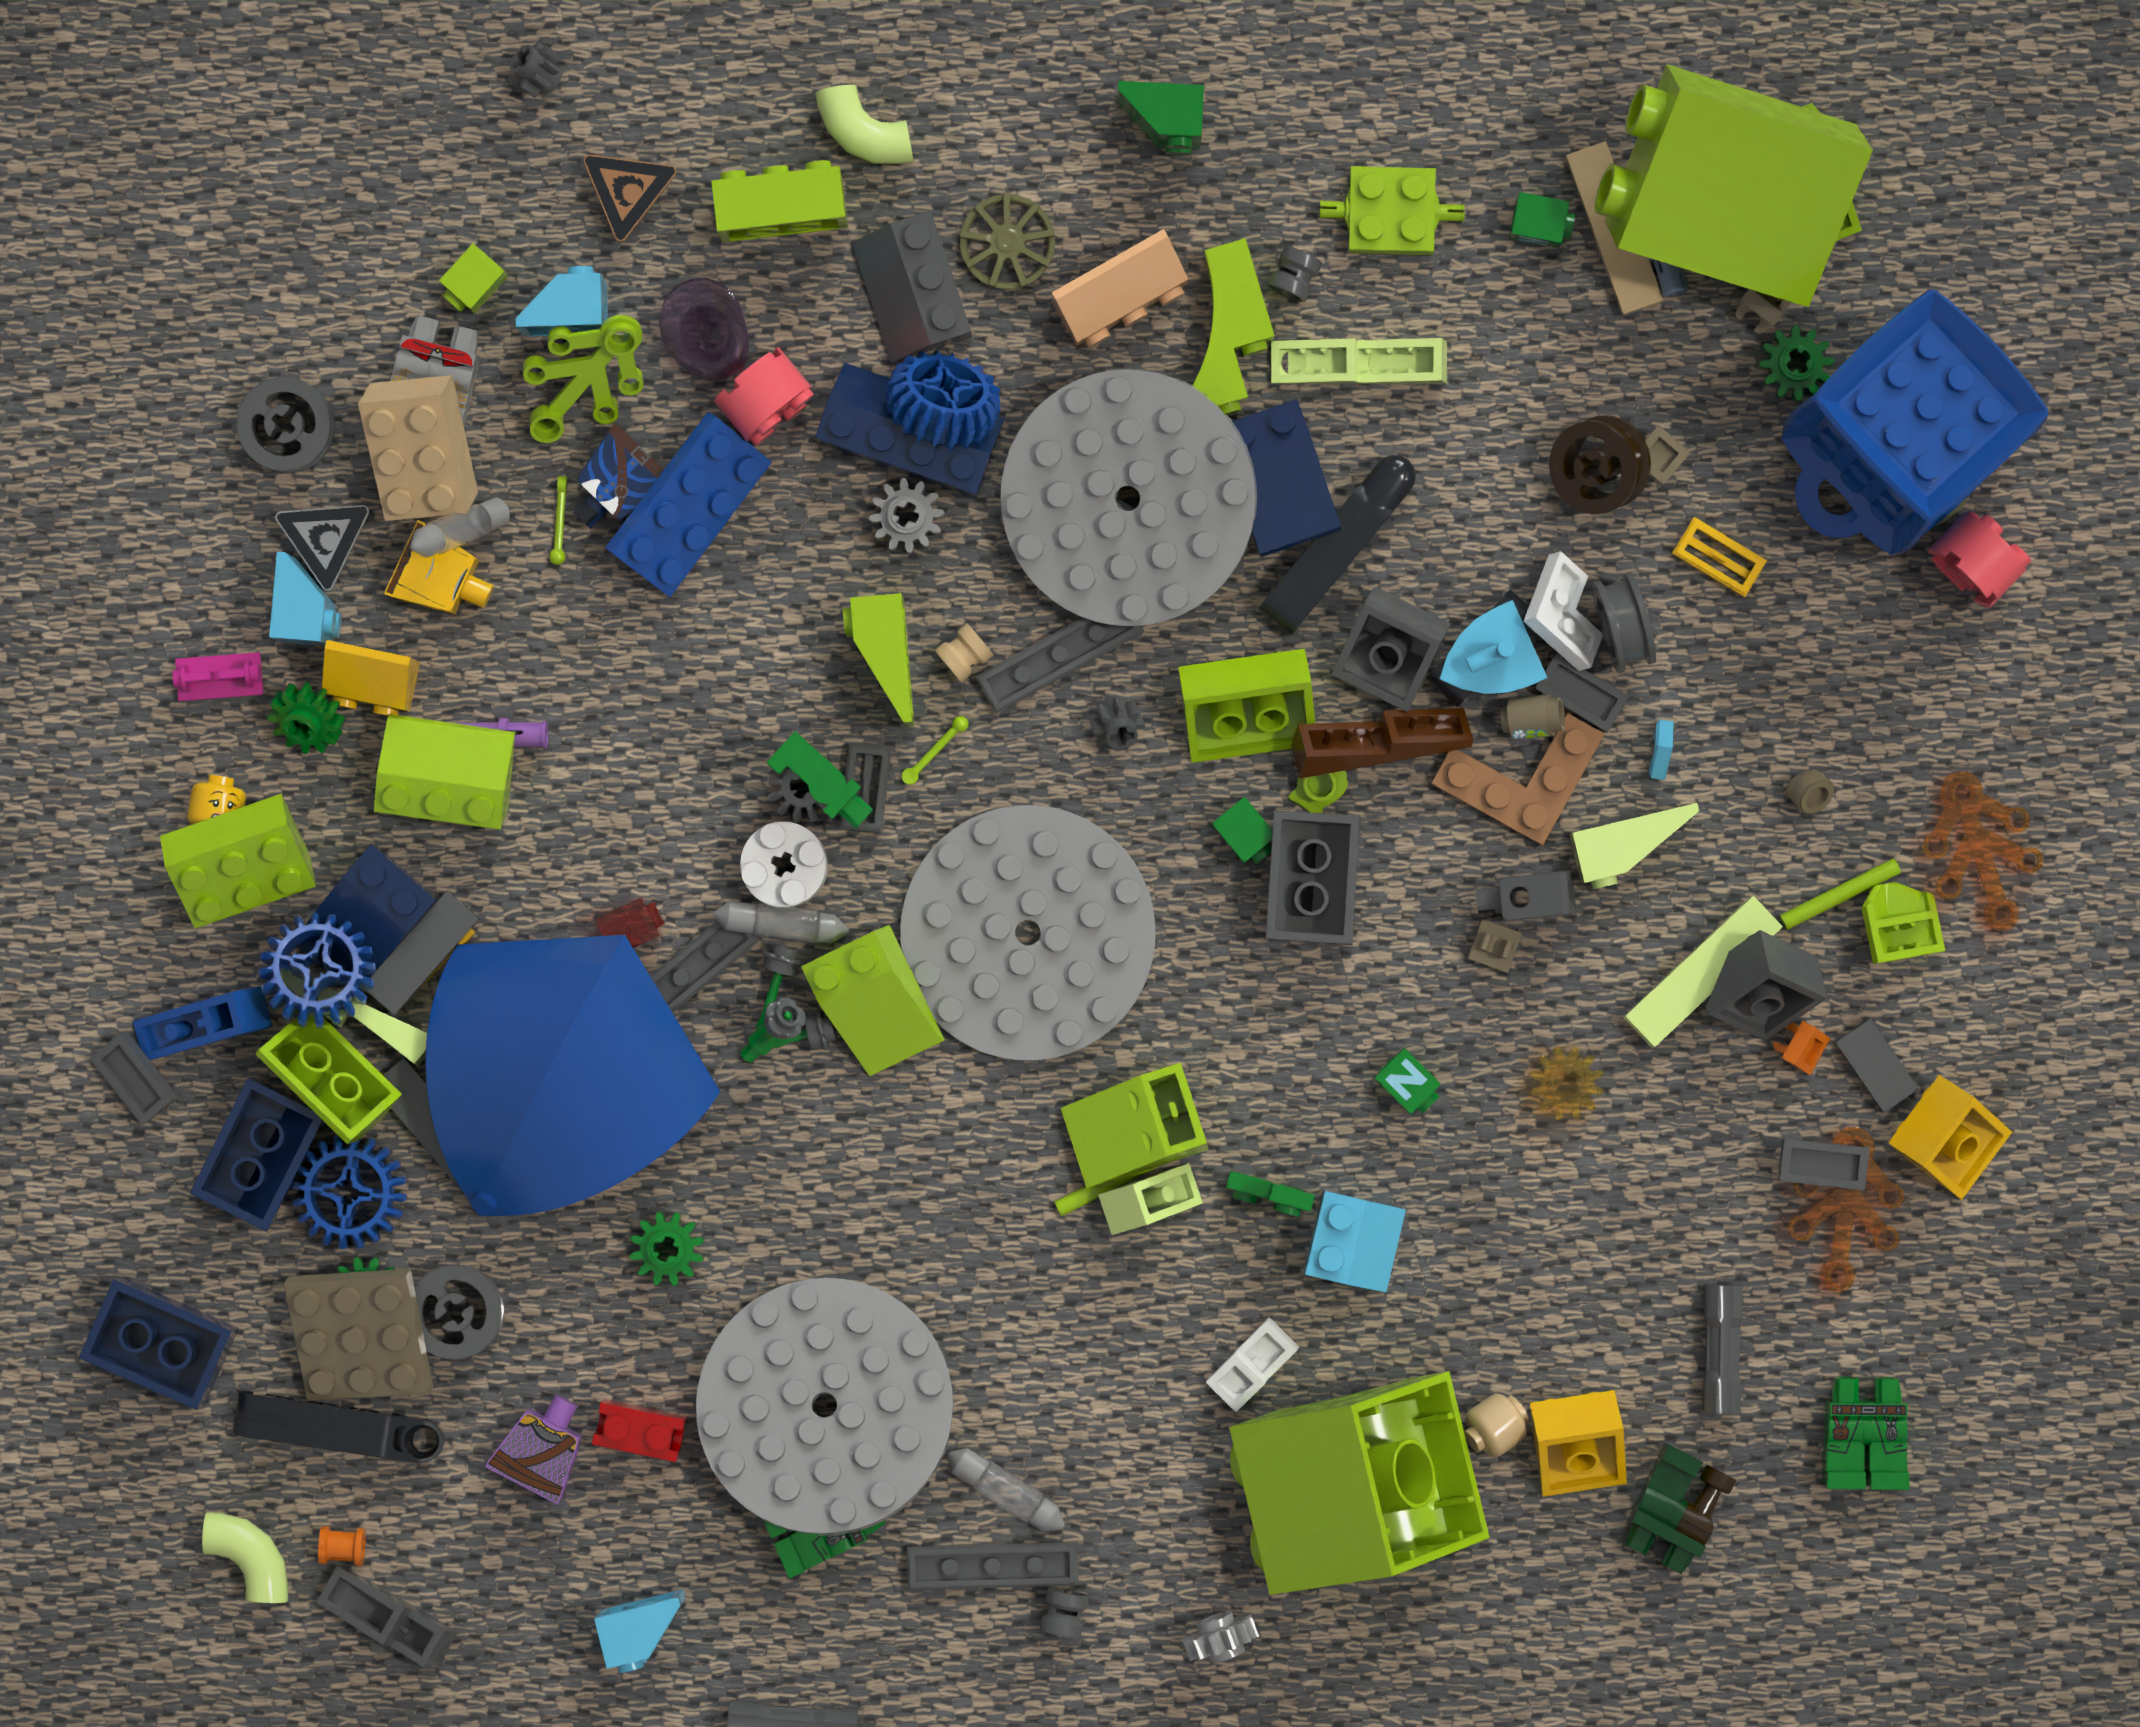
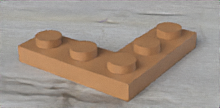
M1567 713L1565 716V730L1556 732L1526 787L1459 750L1447 753L1431 785L1543 846L1605 734Z

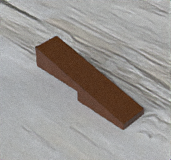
M1464 708L1408 710V712L1404 710H1383L1378 722L1298 724L1291 748L1301 779L1471 748L1474 740Z

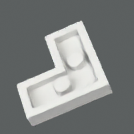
M1559 551L1548 555L1523 622L1578 671H1582L1592 667L1603 633L1576 610L1588 575Z

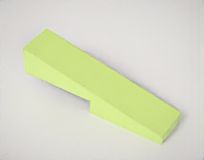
M1352 338L1271 341V383L1447 384V341L1443 338L1356 340ZM1287 352L1288 373L1284 371L1281 364L1282 358Z
M1754 896L1750 897L1690 955L1672 969L1623 1018L1651 1048L1656 1047L1712 994L1730 950L1759 930L1774 936L1783 926Z
M282 969L284 984L302 998L304 994V981L292 976V971ZM325 988L321 992L318 1001L332 998L339 992ZM354 1001L351 1002L356 1012L353 1017L417 1067L426 1057V1032L372 1007L361 1005ZM343 1010L338 1012L341 1023L337 1026L340 1028L349 1018Z

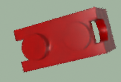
M607 1399L600 1402L598 1411L600 1416L596 1432L593 1435L592 1445L676 1462L679 1459L687 1416Z

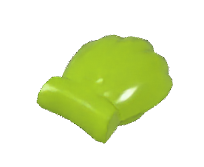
M1346 771L1301 779L1298 777L1297 788L1288 797L1290 800L1303 806L1310 813H1322L1324 807L1335 802L1346 791L1348 786Z

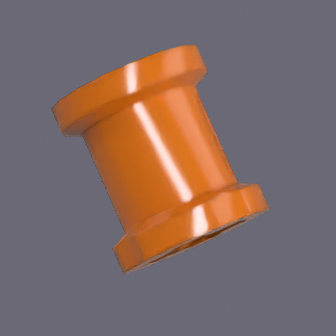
M322 1526L318 1542V1563L326 1565L328 1560L354 1562L355 1566L362 1567L365 1558V1528H358L356 1532L331 1531L329 1526Z

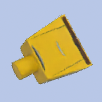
M417 520L384 594L396 600L454 615L462 599L484 609L491 597L494 585L473 576L479 560L446 537L444 550L431 557L426 558L412 551L410 545L415 530L427 525Z

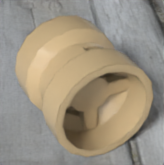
M967 623L957 631V637L950 643L944 642L934 650L961 683L971 675L972 668L970 666L972 664L974 666L978 663L984 664L994 656Z

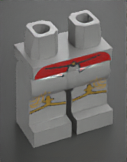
M417 315L410 328L409 336L402 335L399 345L400 349L395 359L390 381L452 375L465 428L477 370L481 357L476 354L479 332L455 325L450 347L435 344L441 322Z

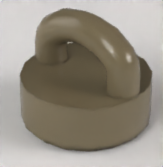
M1814 769L1806 770L1797 774L1789 781L1786 793L1801 812L1812 814L1828 805L1834 794V785L1823 772Z

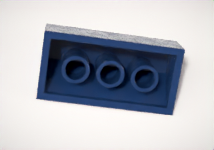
M844 363L828 398L815 435L816 442L977 499L1005 418L998 416L989 436L983 437L980 444L971 442L967 449L962 448L958 444H955L950 450L945 444H937L933 447L932 442L927 440L917 442V435L913 433L903 434V425L892 423L893 415L886 411V388L890 378Z

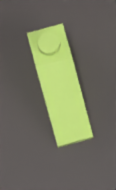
M1694 803L1569 834L1581 884L1591 881L1593 889L1618 884L1616 875L1628 872L1698 813V804Z

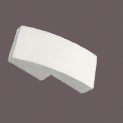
M1268 1317L1209 1377L1206 1383L1237 1412L1298 1350L1299 1346Z

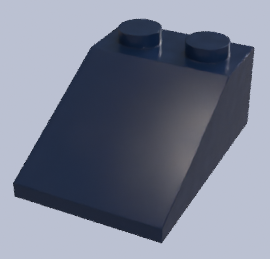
M1297 399L1232 421L1248 448L1254 467L1257 486V510L1252 534L1261 557L1342 530L1312 438Z
M371 844L343 875L315 913L319 915L320 924H326L327 917L330 914L335 915V928L337 929L342 923L349 921L352 924L349 936L362 932L365 940L360 947L370 946L373 951V955L365 961L375 963L377 971L439 899L381 848ZM311 918L308 920V922H307L305 925H310V924H312V923H311ZM316 941L304 943L299 948L307 954L314 949ZM332 943L330 949V959L332 962L342 965L343 970L352 972L353 963L348 954L342 948ZM321 957L319 965L324 969L323 958Z

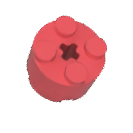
M778 347L773 354L771 352L765 354L734 379L735 383L733 385L735 389L730 393L723 389L714 399V403L746 441H751L756 447L774 433L775 430L773 428L782 421V416L787 422L793 419L807 406L806 402L814 394L811 391L812 386L780 347Z
M1972 511L1968 513L1963 512L1928 549V553L1935 555L1931 560L1961 591L1965 588L1970 591L1974 590L1978 595L1973 601L1982 607L1990 609L2026 571V566L2031 562V559L2016 544L2010 546L1999 536L2003 529L1989 515L1984 514L1980 518Z

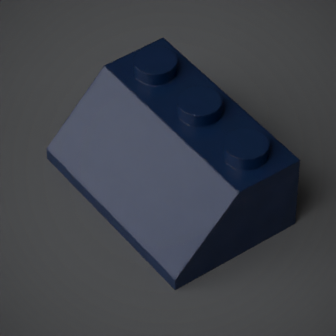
M256 1077L247 1078L190 1194L267 1232L323 1120L307 1104Z

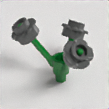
M774 943L772 951L765 950L763 952V955H766L763 968L774 971L762 1014L756 1025V1030L748 1037L749 1043L740 1050L743 1059L749 1063H753L760 1055L766 1056L773 1048L777 1049L789 1043L809 1039L812 1050L820 1048L829 1050L830 1042L837 1040L835 1026L827 1016H822L821 1010L817 1009L815 1015L806 1017L803 1009L799 1008L792 999L780 998L778 1002H775L783 974L795 977L798 966H803L804 964L802 960L796 958L798 950ZM805 1025L806 1030L801 1031V1027Z

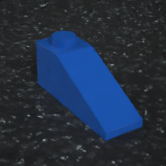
M261 986L229 992L133 1021L139 1047L149 1060L273 1027Z

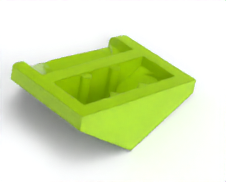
M1897 882L1874 885L1862 906V913L1873 964L1893 962L1946 951L1933 894L1925 891L1920 892Z

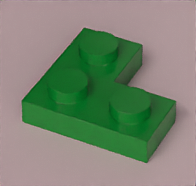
M1229 1170L1225 1185L1226 1188L1233 1189L1232 1198L1253 1204L1257 1203L1258 1196L1274 1202L1273 1209L1275 1211L1297 1217L1300 1216L1301 1209L1311 1212L1315 1197L1312 1192Z

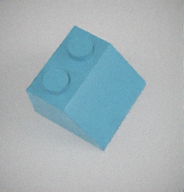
M591 266L568 267V274H557L516 317V328L523 337L548 336L549 331L558 326L567 327L572 333L600 329L603 322L608 319L606 281L601 273L593 272V267Z
M277 552L269 637L280 643L325 646L326 640L332 641V638H339L342 618L341 613L335 611V604L296 558L286 552Z
M1323 1190L1303 1273L1346 1285L1387 1292L1406 1209Z
M684 1589L600 1610L594 1620L607 1669L618 1667L619 1673H624L644 1667L643 1663L647 1662V1659L655 1650L686 1598Z

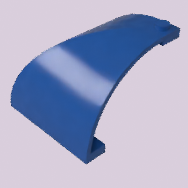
M625 935L457 944L447 961L433 999L426 1040L427 1092L434 1130L443 1156L459 1187L478 1216H514L550 1211L587 1199L615 1186L648 1166L677 1143L700 1120L720 1093L718 1086Z

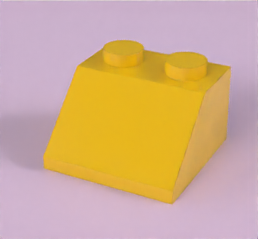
M326 640L322 689L325 688L327 690V695L332 696V701H339L340 707L356 709L357 703L362 702L374 705L373 713L379 715H398L399 710L410 712L420 662L407 656Z
M1938 1075L1932 1085L1924 1091L1920 1101L1905 1121L1898 1126L1896 1133L1888 1143L1904 1158L1962 1200L2012 1134V1131L1975 1097L1941 1075Z
M1615 1390L1591 1392L1585 1395L1547 1399L1530 1403L1532 1432L1543 1497L1627 1484L1624 1428Z

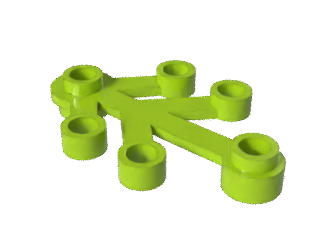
M627 315L612 316L603 322L600 329L572 333L567 327H554L547 336L548 349L552 354L565 356L574 349L597 347V349L590 356L547 362L545 358L534 355L528 357L523 362V377L527 383L532 385H540L550 379L573 376L550 404L538 406L529 417L531 436L539 442L552 443L563 435V415L590 384L594 395V419L601 424H611L617 420L619 416L618 402L611 396L605 367L614 356L617 357L620 368L617 375L620 392L633 396L642 391L644 386L643 374L636 367L633 353L642 341V328L637 320ZM617 332H626L622 335L615 334ZM556 339L567 340V342L563 344H557L554 341ZM532 368L542 369V371L538 373H533L529 370ZM629 378L637 380L636 382L631 384L624 382L626 379ZM603 407H609L612 409L608 413L600 411V409ZM543 419H551L548 422L542 421Z

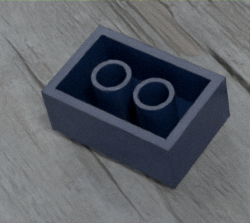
M120 1277L113 1279L79 1359L198 1410L205 1406L239 1328Z

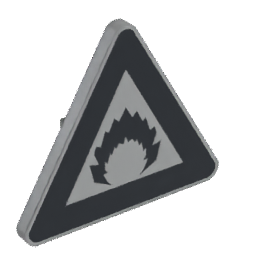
M365 505L280 511L276 514L275 519L321 587L326 591H331L366 522L370 510Z

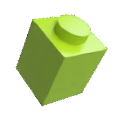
M472 243L439 282L447 289L442 296L459 312H462L467 307L475 314L507 279L508 275Z

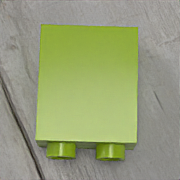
M1666 64L1657 88L1642 84L1632 99L1627 114L1625 130L1628 135L1637 137L1626 168L1610 164L1605 170L1596 194L1595 212L1607 216L1605 223L1619 249L1809 308L1873 149L1857 124Z

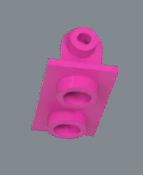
M261 652L175 659L176 670H173L172 676L173 685L177 687L178 701L264 695Z

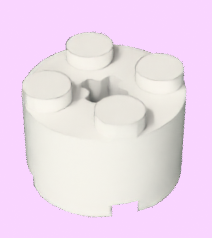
M774 822L758 829L748 839L742 851L740 869L746 887L757 899L774 907L792 908L808 902L818 894L827 877L828 861L822 843L807 828L792 822ZM786 853L792 855L790 862L796 866L793 873L785 872L780 877L776 875L778 867L773 865L774 859L776 857L784 858Z

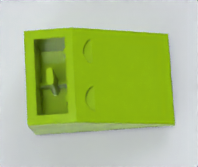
M1181 1062L1137 1076L1061 1108L1086 1189L1209 1150Z

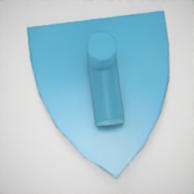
M1513 600L1495 607L1478 617L1458 636L1447 654L1440 680L1457 688L1482 694L1509 693L1531 686L1547 678Z

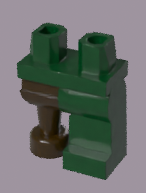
M1664 1442L1635 1506L1628 1517V1520L1632 1523L1628 1529L1624 1544L1646 1556L1656 1535L1666 1539L1670 1543L1660 1563L1682 1574L1691 1563L1694 1555L1701 1557L1704 1552L1705 1545L1713 1532L1714 1527L1711 1516L1721 1492L1729 1494L1737 1480L1706 1464L1700 1476L1701 1481L1706 1483L1694 1504L1683 1499L1703 1462Z

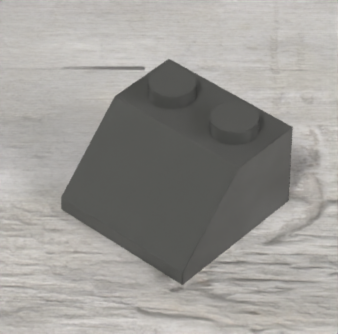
M1374 586L1359 613L1331 675L1408 712L1451 623Z
M1762 930L1757 931L1728 952L1707 1003V1014L1766 1041L1828 999L1818 957Z

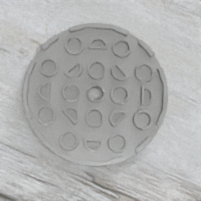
M1114 369L1094 373L1080 378L1050 395L1031 413L1018 431L1009 449L1001 481V511L1005 532L1011 549L1027 576L1045 595L1064 609L1080 617L1109 625L1142 626L1160 623L1178 617L1206 601L1225 583L1240 563L1248 547L1256 518L1257 486L1254 467L1248 448L1232 420L1206 394L1178 378L1144 369ZM1123 486H1132L1140 494L1139 505L1133 510L1125 509L1117 502L1118 491Z
M1018 805L991 810L967 820L946 834L930 850L915 872L906 893L900 923L901 950L935 1021L944 1030L971 1048L989 1055L1013 1060H1043L1067 1055L1090 1045L1113 1029L1128 1013L1140 995L1150 972L1155 948V917L1151 897L1142 874L1126 850L1111 835L1089 820L1068 811L1038 805ZM1031 920L1039 926L1040 937L1035 944L1024 945L1017 940L1015 930L1021 922Z
M816 1278L792 1282L777 1287L746 1305L729 1321L714 1341L700 1374L696 1398L697 1426L704 1454L711 1469L729 1494L758 1518L776 1527L788 1531L817 1534L820 1536L841 1535L874 1526L890 1518L915 1499L918 1492L926 1485L932 1474L936 1472L945 1454L954 1412L953 1389L945 1358L937 1341L920 1318L905 1304L884 1291L861 1282L837 1278ZM822 1394L834 1397L837 1402L836 1411L831 1416L825 1418L819 1417L813 1412V1404L819 1395Z

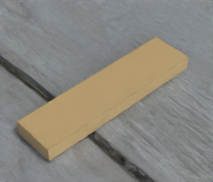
M1604 141L1566 155L1565 159L1622 316L1663 302V297L1649 258L1617 248L1605 223L1607 216L1595 212V199L1600 181L1607 167L1610 164H1614L1607 142Z

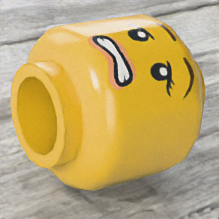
M209 774L208 782H198L192 787L187 813L188 822L192 825L244 807L246 802L245 792L242 789L233 787L234 778Z

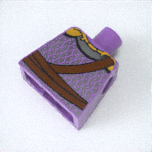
M555 1394L545 1415L529 1408L489 1459L485 1467L555 1504L560 1503L565 1494L583 1435L568 1428L578 1405Z

